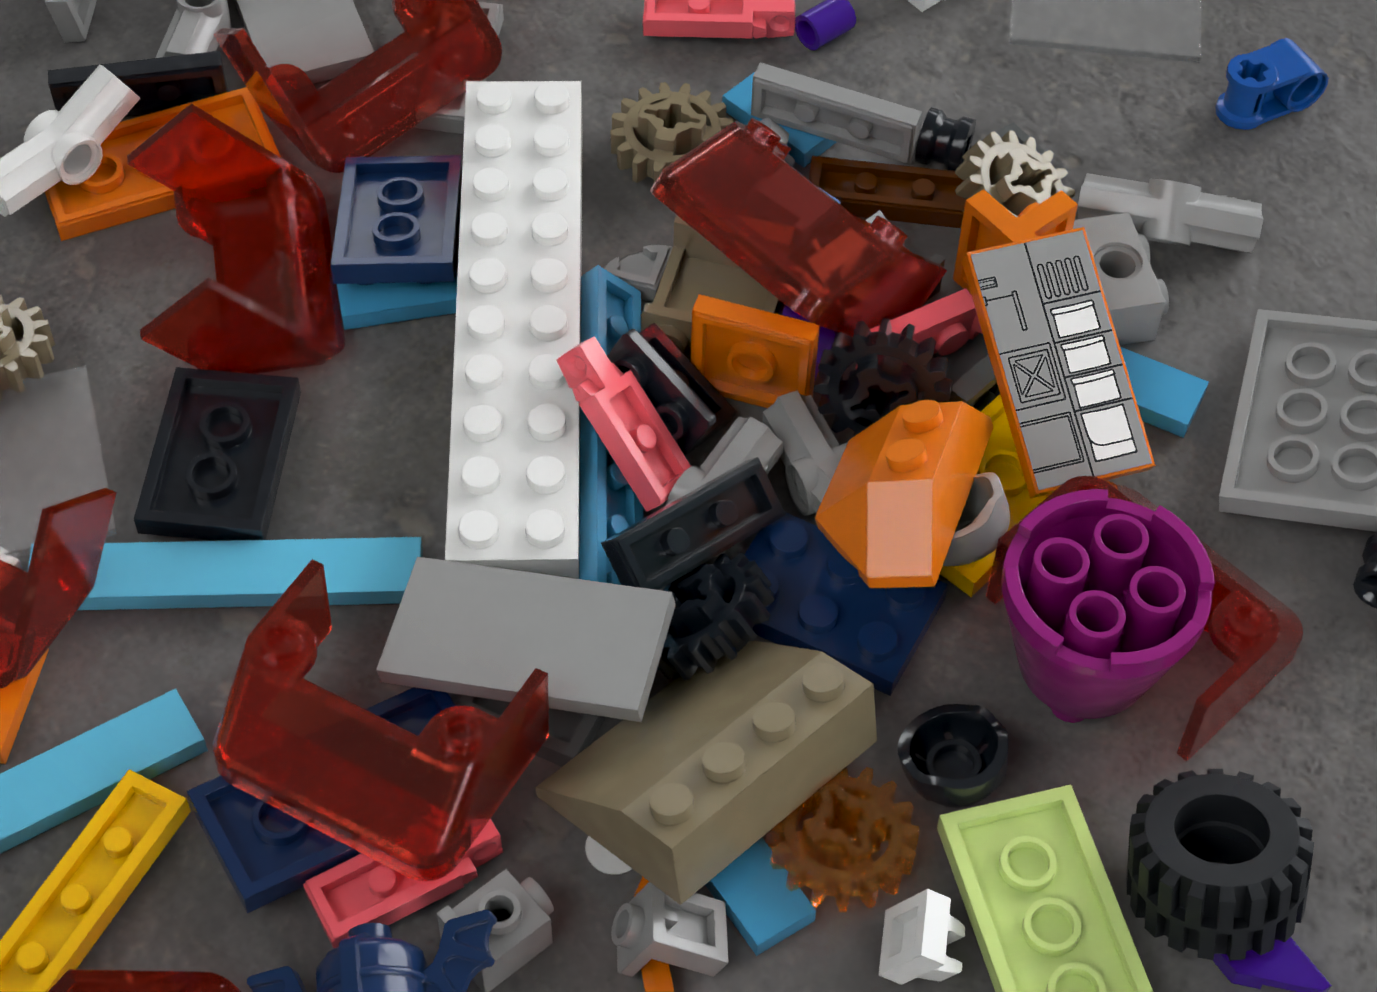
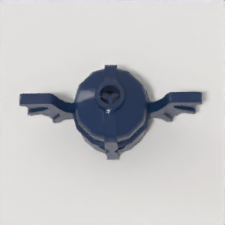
M482 910L448 920L443 928L438 952L429 966L421 948L401 939L392 938V931L388 925L365 923L355 926L348 931V937L339 942V947L329 951L317 966L316 992H466L471 980L478 972L494 965L495 960L489 950V936L493 925L497 922V918L491 911ZM289 966L255 974L247 979V985H249L253 992H307L299 974Z

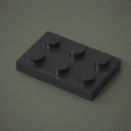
M176 367L134 515L138 534L215 541L266 540L301 395L299 379L297 377Z

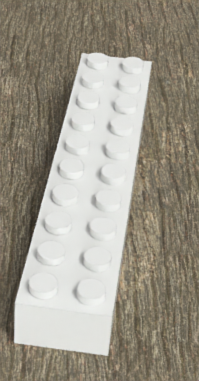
M466 81L445 544L446 561L579 579L580 402L576 401L573 390L569 388L556 360L581 343V81Z

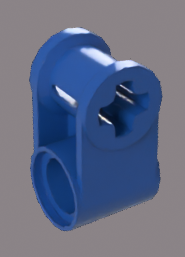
M1289 38L1279 39L1267 47L1248 54L1237 55L1230 60L1226 69V78L1229 81L1226 92L1221 94L1217 100L1215 107L1216 115L1227 126L1243 130L1253 129L1262 123L1310 107L1324 93L1329 78L1293 40Z

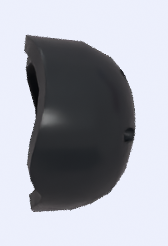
M942 705L922 713L910 722L900 736L898 756L909 783L924 799L945 807H969L986 799L1000 786L1005 778L1008 766V733L1006 728L988 709L979 705ZM950 732L953 735V739L945 740L944 734ZM984 744H988V747L979 754L978 751ZM915 754H919V755L922 756L926 761L921 760V759L918 758Z

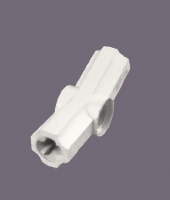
M99 64L60 111L48 110L39 114L26 129L24 143L0 158V214L4 217L13 214L61 180L69 185L80 184L88 180L100 166L103 157L100 145L139 101L140 97L114 74Z

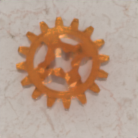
M847 767L844 768L766 833L765 842L772 848L770 861L772 868L789 869L786 888L790 891L802 888L804 885L811 888L810 904L818 907L825 896L828 895L836 898L839 912H847L850 898L859 896L861 901L870 909L876 906L878 887L889 894L895 895L899 891L902 874L910 875L916 857L914 850H916L920 834L919 826L910 824L914 806L911 801L894 804L897 784L894 781H890L879 788L872 784L873 769L866 767L858 778L849 777ZM811 811L813 818L804 820L802 830L796 832V827L801 819ZM887 841L888 847L886 851L874 862L871 857L872 854L880 851L881 842Z

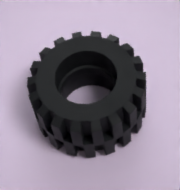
M1208 769L1207 774L1197 775L1191 770L1178 773L1177 782L1167 779L1160 781L1154 785L1153 795L1144 794L1138 801L1136 814H1132L1130 822L1126 892L1127 895L1131 896L1130 907L1135 917L1145 918L1144 928L1153 937L1167 936L1168 947L1181 953L1186 948L1197 950V958L1214 960V954H1227L1229 961L1245 959L1246 951L1253 950L1259 955L1272 951L1275 939L1286 942L1294 934L1295 923H1301L1306 908L1314 842L1311 841L1313 830L1309 819L1300 817L1301 807L1293 798H1280L1281 788L1269 781L1261 785L1253 781L1254 775L1240 771L1237 776L1223 774V769ZM1211 862H1220V863H1225V864H1217V863H1211Z

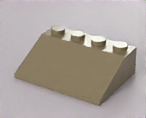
M750 641L737 653V657L733 660L726 658L725 655L719 658L714 671L709 674L702 667H698L690 680H684L680 675L648 700L642 722L629 720L619 722L536 786V794L538 798L681 905L877 742L874 685L822 651Z

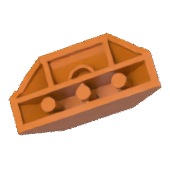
M921 400L910 405L898 406L848 441L815 515L818 529L843 558L858 570L859 576L869 588L935 587L972 488L974 477L977 474L993 430L991 417L963 401L938 403L933 400Z

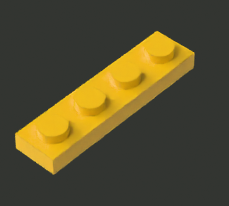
M130 769L126 772L0 940V992H60L191 812L187 798Z

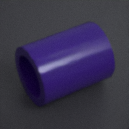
M824 0L795 18V31L799 40L806 48L812 51L853 29L856 25V14L848 0Z

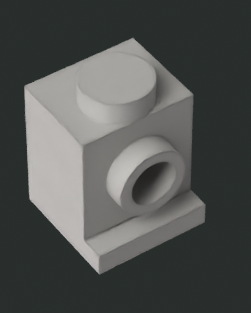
M507 869L499 873L451 909L447 905L437 913L440 938L442 937L445 923L453 918L482 910L491 911L496 918H499L505 912L511 916L506 921L496 922L489 936V950L495 960L494 965L481 970L472 979L482 992H490L553 943L551 918L548 915L554 911L548 895L533 878L527 877L519 883Z

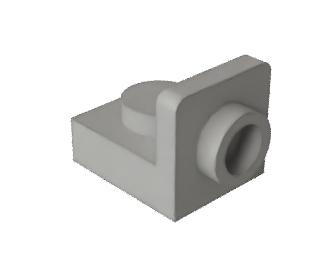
M648 882L629 903H624L615 915L611 937L613 943L617 945V972L619 974L633 977L651 959L714 977L729 963L726 903L724 901L695 893L680 905L651 882Z

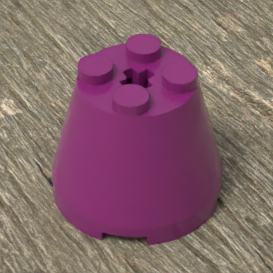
M1108 489L1080 490L1063 494L1046 501L1029 513L1019 524L1018 532L1007 550L1001 580L1004 604L1019 668L1025 683L1039 700L1051 708L1057 718L1065 722L1077 723L1084 719L1105 718L1116 715L1132 706L1192 649L1201 636L1207 622L1212 603V590L1215 584L1214 573L1208 554L1195 533L1179 517L1163 506L1159 505L1156 511H1153L1133 502L1108 498Z

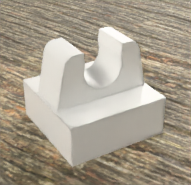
M926 889L885 910L879 976L903 985L915 978L943 981L962 971V962L946 955V946L965 937L964 925L949 914L951 898Z

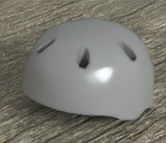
M994 472L976 474L974 477L972 488L943 566H961L980 560L995 551L1004 541L1010 524L1009 504L1000 479Z

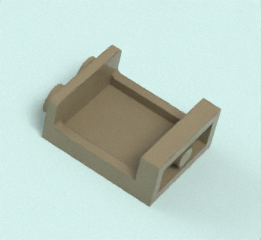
M680 205L674 220L673 248L653 303H646L641 313V331L655 323L677 348L691 360L692 309L698 294L778 314L785 291L782 292L776 281L792 270L788 259L793 256L795 230Z

